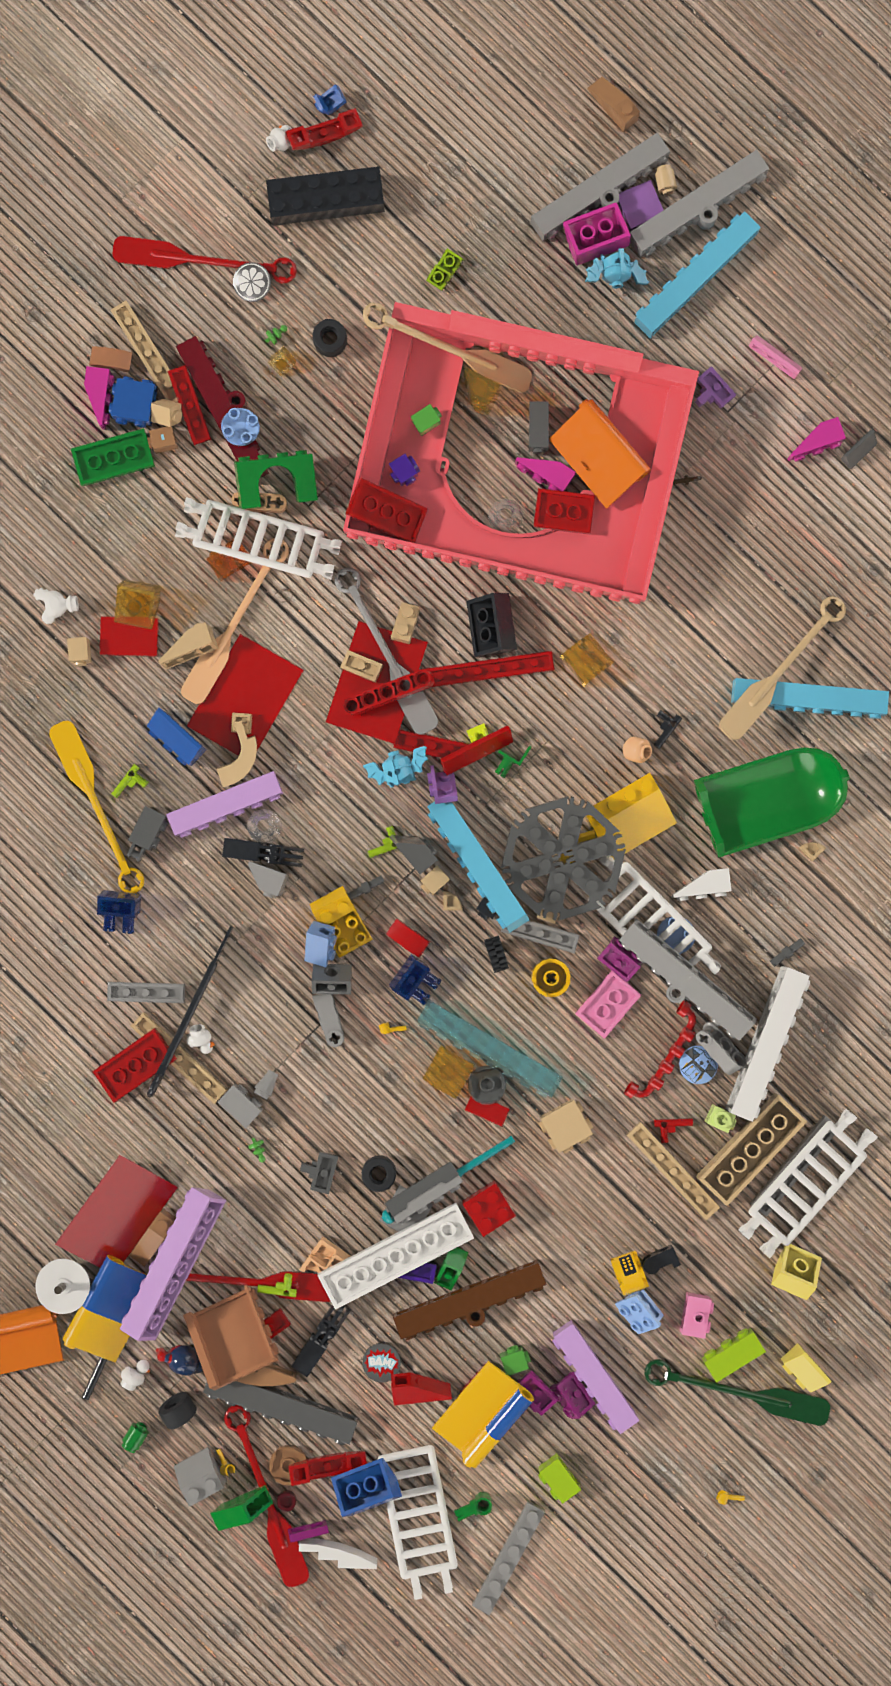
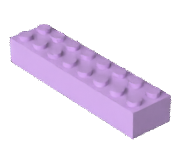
M192 1187L186 1193L185 1201L177 1211L176 1219L173 1225L169 1227L165 1241L158 1248L156 1259L150 1264L149 1272L146 1278L142 1280L140 1290L137 1296L133 1298L129 1312L122 1319L121 1331L137 1341L157 1339L226 1199L209 1189Z

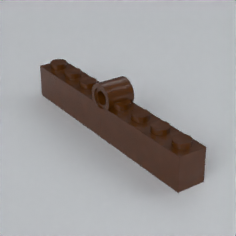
M537 1259L393 1313V1320L400 1339L406 1338V1340L415 1338L417 1333L423 1331L424 1333H429L441 1324L443 1327L448 1326L457 1318L461 1320L466 1319L469 1325L478 1327L485 1321V1311L490 1309L489 1306L495 1304L501 1306L513 1297L519 1299L524 1297L525 1293L529 1291H541L544 1289L543 1286L546 1285V1281ZM473 1312L480 1314L477 1318L471 1316Z

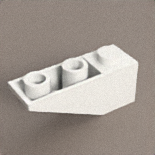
M729 868L704 872L671 895L672 898L677 897V901L689 900L688 896L696 895V899L708 898L707 894L715 893V897L727 896L726 892L731 891Z

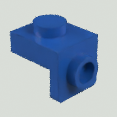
M336 84L321 96L318 94L313 96L316 101L315 107L317 110L329 116L347 103L340 87Z

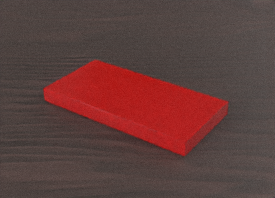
M359 478L345 514L401 540L415 543L428 508L370 481Z
M154 1028L92 1072L113 1103H115L156 1074L169 1046L158 1030ZM175 1055L173 1056L170 1064L177 1060Z

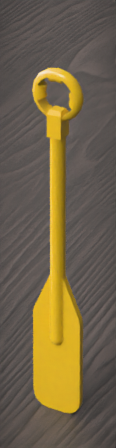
M62 721L52 726L49 731L53 745L69 779L84 791L90 799L122 870L118 877L119 887L125 893H137L144 886V876L140 870L129 867L94 792V767L75 725L70 721ZM131 871H135L137 879L141 881L139 887L137 885L131 887L130 891L125 889L126 884L125 881H122L123 875L130 874Z

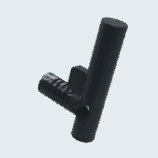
M662 710L656 715L662 721L664 720L660 726L663 733L654 743V746L658 749L663 746L682 720L677 714L672 719ZM670 721L676 722V725L672 727Z

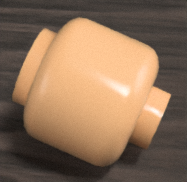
M630 737L623 745V754L628 761L643 763L650 758L652 748L648 740Z

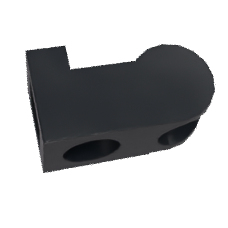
M671 1244L646 1255L642 1260V1266L648 1274H656L660 1268L672 1264L674 1268L681 1265Z

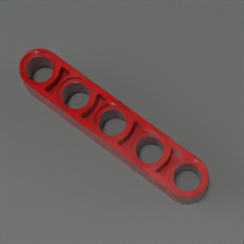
M423 669L346 698L343 702V709L348 714L360 715L430 688L434 684V676L429 671ZM423 674L428 676V681L425 684L420 682ZM405 681L410 682V688L407 691H404L402 687ZM387 688H391L392 695L387 698L385 691ZM373 694L375 700L372 704H368L367 699L369 695ZM356 701L357 708L351 711L350 704Z

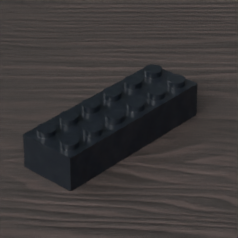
M380 166L266 180L272 226L385 212Z

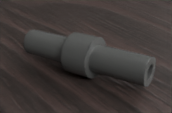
M382 875L369 882L365 881L360 884L359 888L351 891L348 895L353 900L364 893L368 894L374 887L385 881Z
M800 938L791 946L783 948L780 954L770 960L771 964L775 967L786 958H791L795 951L805 945L804 941Z

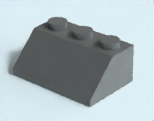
M389 836L419 874L423 873L438 860L435 857L437 852L426 839L422 841L419 837Z

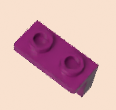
M614 936L597 959L624 981L628 982L643 963L637 959L633 951H628L622 946V942L619 941L620 938Z
M532 1370L521 1380H516L533 1395L534 1401L529 1406L533 1412H538L542 1416L558 1401V1397Z
M570 1372L559 1383L550 1386L552 1392L558 1397V1402L563 1406V1412L571 1419H580L595 1405V1402L574 1372Z

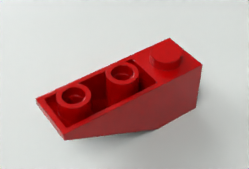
M411 1372L391 1374L394 1406L452 1399L451 1383Z

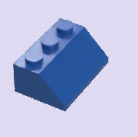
M160 707L147 724V727L150 729L148 733L156 740L160 738L164 742L162 746L170 753L174 751L178 755L176 759L184 766L186 764L192 766L207 750Z
M384 1458L331 1477L342 1517L353 1516L402 1497L397 1477Z

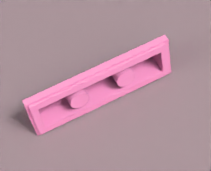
M758 335L750 342L749 347L793 379L802 370L800 365Z

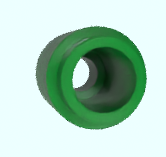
M141 1422L132 1423L122 1439V1447L130 1453H135L136 1450H139L149 1434L147 1426Z

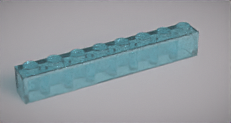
M428 1000L417 1019L420 1022L419 1026L429 1031L431 1028L437 1032V1037L445 1041L447 1038L452 1040L453 1046L460 1050L466 1048L470 1051L469 1055L478 1060L480 1057L487 1060L486 1064L493 1069L501 1068L504 1070V1075L511 1079L515 1076L520 1079L519 1083L527 1088H530V1086L536 1088V1093L544 1098L547 1095L552 1098L563 1079L562 1075Z

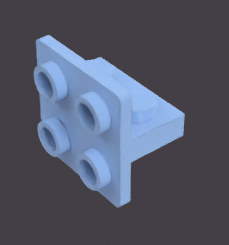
M644 1289L629 1294L625 1299L615 1303L620 1314L626 1318L631 1328L637 1334L661 1326L659 1321L664 1315Z

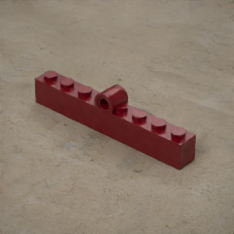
M194 336L177 345L176 348L222 433L221 423L224 416L231 408L247 409V401L244 394L240 391H225L223 387L225 382L221 374H216L213 369L216 365L212 357L207 358L205 354L207 348L203 340L198 341L197 337ZM236 400L240 401L238 405H234L233 403ZM256 439L245 446L233 445L226 440L236 461H239L238 457L250 456V460L258 459L257 455H260L258 451L261 449ZM268 469L262 473L260 478L269 474Z

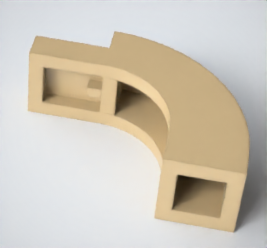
M242 720L234 722L241 743V752L238 758L230 764L217 768L223 787L232 785L244 778L255 762L257 753L256 737H247L250 731L247 723L243 724Z

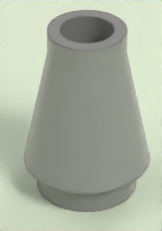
M268 1070L255 1086L254 1093L267 1100L272 1095L278 1074Z

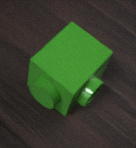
M429 404L412 415L411 421L420 435L423 436L441 424L440 418L442 415L437 407L433 408Z
M514 1345L508 1347L507 1351L500 1353L505 1373L508 1376L529 1369L528 1363L531 1360L528 1351H524L522 1346Z

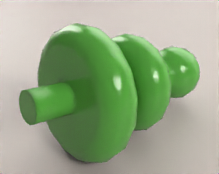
M282 325L280 329L273 328V333L267 330L266 335L268 338L265 340L266 343L271 341L276 345L277 340L275 338L281 339V333L287 331V326Z
M254 1137L252 1138L253 1144L249 1145L248 1148H254L253 1154L258 1155L259 1161L263 1163L266 1160L262 1154L265 1149L263 1147L260 1148V1145L264 1142L263 1140L256 1141Z

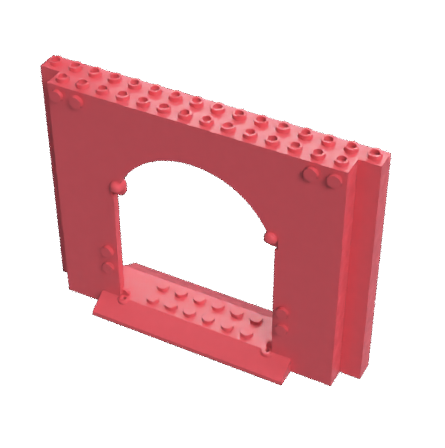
M395 302L392 318L460 349L466 350V348L471 349L473 346L489 348V351L493 353H500L502 351L507 352L511 357L518 358L520 355L527 357V360L538 362V360L546 361L545 364L550 366L559 364L564 365L565 369L575 370L577 368L583 370V373L590 375L594 373L608 375L611 381L615 382L607 417L651 468V471L642 480L635 482L608 509L595 496L591 534L550 529L518 534L498 531L483 525L470 516L455 499L446 479L450 463L447 458L442 457L464 360L457 355L397 329L389 328L351 497L358 479L363 478L428 508L415 543L401 540L346 515L343 528L344 534H347L348 538L358 540V537H362L368 545L378 546V544H383L386 549L396 551L397 548L404 550V553L415 555V552L422 553V557L434 559L435 556L441 558V561L446 563L457 561L460 563V566L471 568V565L478 566V570L489 572L492 569L496 570L497 574L508 576V573L516 575L515 578L520 580L531 578L535 579V583L545 585L546 582L553 583L555 588L564 589L566 586L572 588L571 591L577 593L588 591L591 596L601 598L602 595L609 596V600L620 602L621 599L624 600L625 598H628L629 602L634 604L645 602L699 371L644 359L643 353L451 310V314ZM431 404L433 408L437 407L441 413V424L421 436L411 421V416ZM403 454H406L407 457L411 455L420 469V472L417 473L418 476L415 478L416 481L409 486H406V484L401 486L399 482L395 483L390 475L392 470L389 467V463ZM442 461L446 462L445 468H441ZM591 490L581 491L582 494L595 495Z

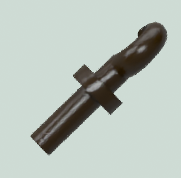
M685 475L684 478L674 479L673 484L685 483V485H689V482L702 480V477H688V475Z

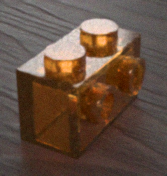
M234 540L229 541L225 546L231 549ZM241 543L239 551L247 553ZM211 552L209 554L210 557L207 558L220 582L252 563L216 552Z

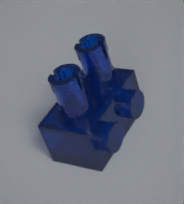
M103 890L97 896V915H104L103 931L107 932L109 929V932H114L116 930L115 917H123L122 933L126 934V931H128V934H133L134 918L141 912V894Z
M411 954L389 986L392 991L407 1001L412 997L422 1005H425L427 1003L425 999L429 1000L430 995L418 988V986L423 981L435 990L438 988L437 984L440 985L441 979L429 972L430 968L426 963Z

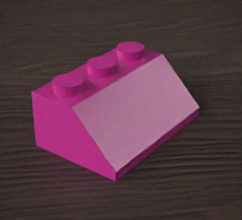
M617 202L563 222L569 249L576 266L599 258L601 254L607 255L618 251L619 248L630 246L631 235Z

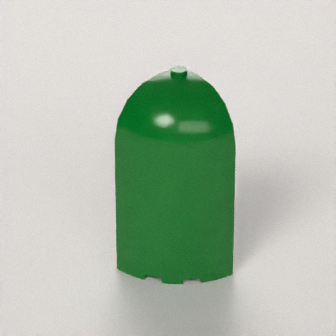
M803 747L787 750L695 779L694 785L698 801L701 803L704 811L701 813L705 825L710 830L711 842L718 858L814 828L827 822L839 812L845 803L848 792L847 781L850 780L847 769H843L832 754L816 748Z

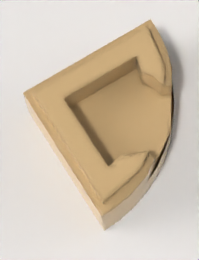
M814 842L805 843L798 847L811 862L826 849L825 846Z
M443 891V911L463 910L460 900L454 894Z

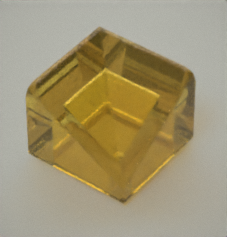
M283 346L270 357L268 363L281 377L295 366L296 359Z

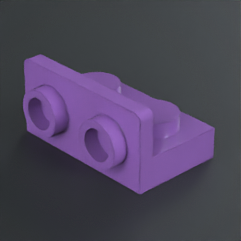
M430 765L431 773H427L428 784H432L429 785L430 797L434 796L435 804L458 801L454 773L446 776L444 771L435 773L434 765Z

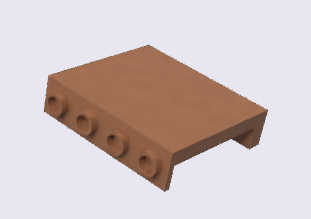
M247 1285L244 1286V1290L194 1314L189 1312L183 1315L210 1389L217 1390L279 1360L277 1357L279 1350L270 1338L272 1336L271 1329L268 1324L265 1325L263 1320L265 1317L264 1311L261 1306L258 1307L256 1301L258 1300V1295L254 1288L252 1289Z

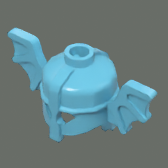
M619 248V252L607 258L601 254V260L595 258L593 265L586 269L587 278L585 282L596 283L602 273V279L615 289L622 288L623 283L630 279L631 274L637 285H647L649 283L646 278L647 271L639 267L638 260L630 262V257L624 252L623 248Z
M423 746L414 749L412 761L409 756L400 754L399 750L388 753L389 757L382 763L383 771L376 762L365 764L363 768L367 770L368 778L376 779L378 785H382L385 781L390 788L394 787V785L399 786L401 783L408 784L410 781L416 780L414 772H423L422 765L428 760L426 756L427 747Z

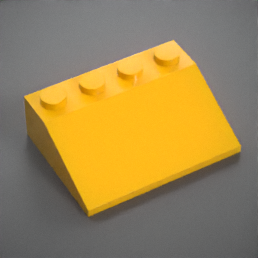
M651 773L646 774L593 805L620 831L614 833L613 836L618 833L622 834V837L616 840V844L624 843L625 847L617 849V851L626 849L625 853L677 824ZM585 816L596 837L605 835L606 829L593 816Z

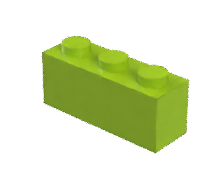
M745 1328L739 1331L735 1338L724 1340L719 1348L708 1350L704 1357H702V1360L717 1383L766 1351L753 1330Z

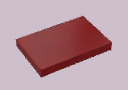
M538 488L533 527L591 534L595 495Z
M101 616L100 655L158 657L159 619Z

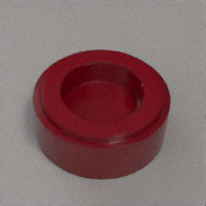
M290 1490L282 1491L277 1498L278 1508L284 1512L293 1510L297 1501L296 1495Z

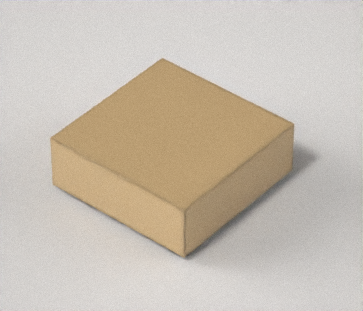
M232 713L231 732L237 733L234 722L242 720L243 724L247 723L251 734L252 714Z

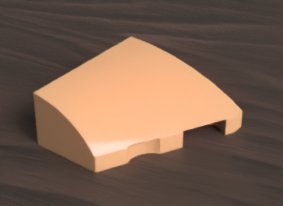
M322 1236L299 1270L302 1272L306 1270L315 1271L318 1274L351 1256Z

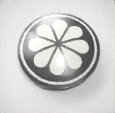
M249 262L241 265L236 270L233 277V286L240 298L249 302H257L263 299L269 292L271 277L262 265Z

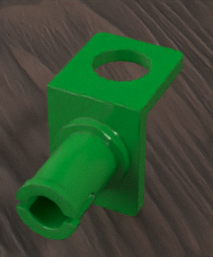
M529 745L520 760L500 749L498 753L503 755V760L495 770V773L499 775L504 768L500 776L505 778L513 764L519 766L522 764L532 746Z

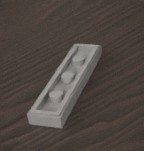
M530 920L509 933L507 928L501 929L503 933L571 953H575L580 936Z
M108 982L107 1001L185 1003V984Z

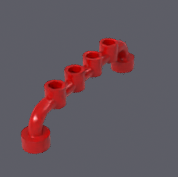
M685 1000L679 1005L676 1013L681 1017L687 1015L689 1018L688 1024L682 1029L679 1038L671 1046L666 1058L660 1063L659 1069L649 1080L648 1086L644 1090H638V1084L633 1081L628 1084L624 1094L629 1098L633 1096L645 1098L654 1089L659 1091L664 1084L661 1078L665 1073L669 1075L675 1067L672 1064L674 1058H680L684 1054L685 1048L682 1047L685 1041L691 1042L696 1034L692 1031L696 1024V1016L690 1009L691 1004Z

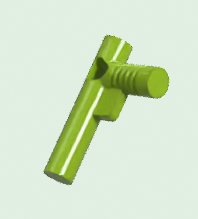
M133 764L111 795L118 798L127 785L133 788L138 782V784L145 788L149 782L137 773L140 768ZM133 771L134 776H129L130 773Z
M393 826L386 828L388 836L396 835ZM388 837L382 840L383 846L369 850L368 854L372 858L397 849V847H393V842Z
M286 1273L284 1275V1283L276 1282V1287L258 1285L257 1293L296 1297L297 1289H291L292 1274Z

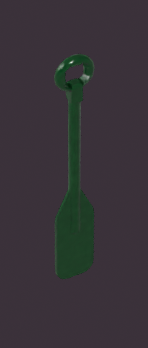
M654 1359L645 1367V1378L654 1386H662L670 1380L752 1399L772 1415L817 1426L825 1425L829 1418L831 1406L824 1398L783 1388H770L752 1392L673 1372L667 1362L661 1359ZM653 1364L667 1368L663 1381L659 1382V1379L653 1378L651 1380L648 1375L651 1374V1366Z

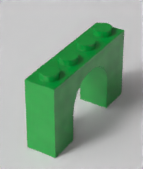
M307 450L295 451L296 455H288V452L276 453L277 457L270 458L269 454L257 455L258 459L250 460V456L238 457L239 461H234L239 507L241 509L261 507L259 479L262 473L272 466H282L291 473L294 481L296 502L318 500L313 454L307 453Z

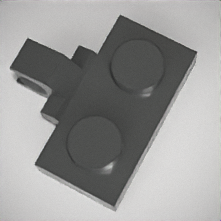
M320 1151L317 1161L312 1160V1164L301 1163L300 1171L309 1173L308 1178L313 1179L310 1190L329 1194L338 1155Z

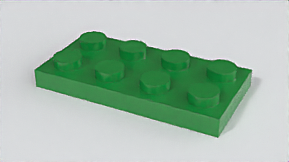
M144 428L71 448L82 487L155 467Z

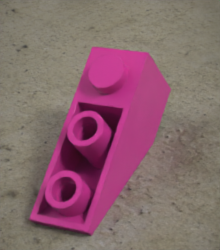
M86 366L84 386L98 424L102 430H105L106 424L108 425L110 421L108 406L112 402L110 390L115 383V377L110 369Z
M839 417L821 422L791 453L788 461L794 460L797 462L805 459V455L812 453L815 456L824 452L823 449L840 447L846 437Z
M517 457L515 460L516 468L524 474L526 472L531 474L534 481L539 484H546L549 486V490L566 491L576 474L575 471L558 461Z

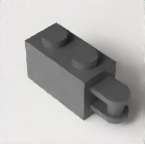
M147 806L144 807L128 841L132 842L127 857H133L137 862H140L146 850L152 851L153 848H157L160 842L158 837L161 831L164 832L169 824L166 815ZM137 845L142 847L140 852L135 850Z

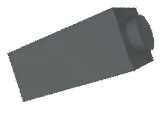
M530 401L529 452L544 454V452H548L549 401Z

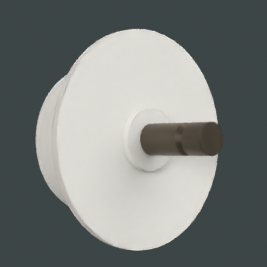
M56 1259L49 1262L41 1269L36 1280V1294L39 1301L46 1309L58 1314H67L79 1309L84 1304L90 1291V1279L86 1270L79 1263L70 1259Z

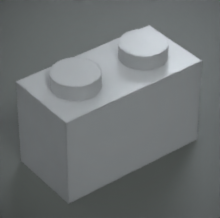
M234 1084L218 1103L244 1128H247L263 1110L261 1108L262 1104L255 1097L251 1098L246 1094L248 1091L244 1086Z

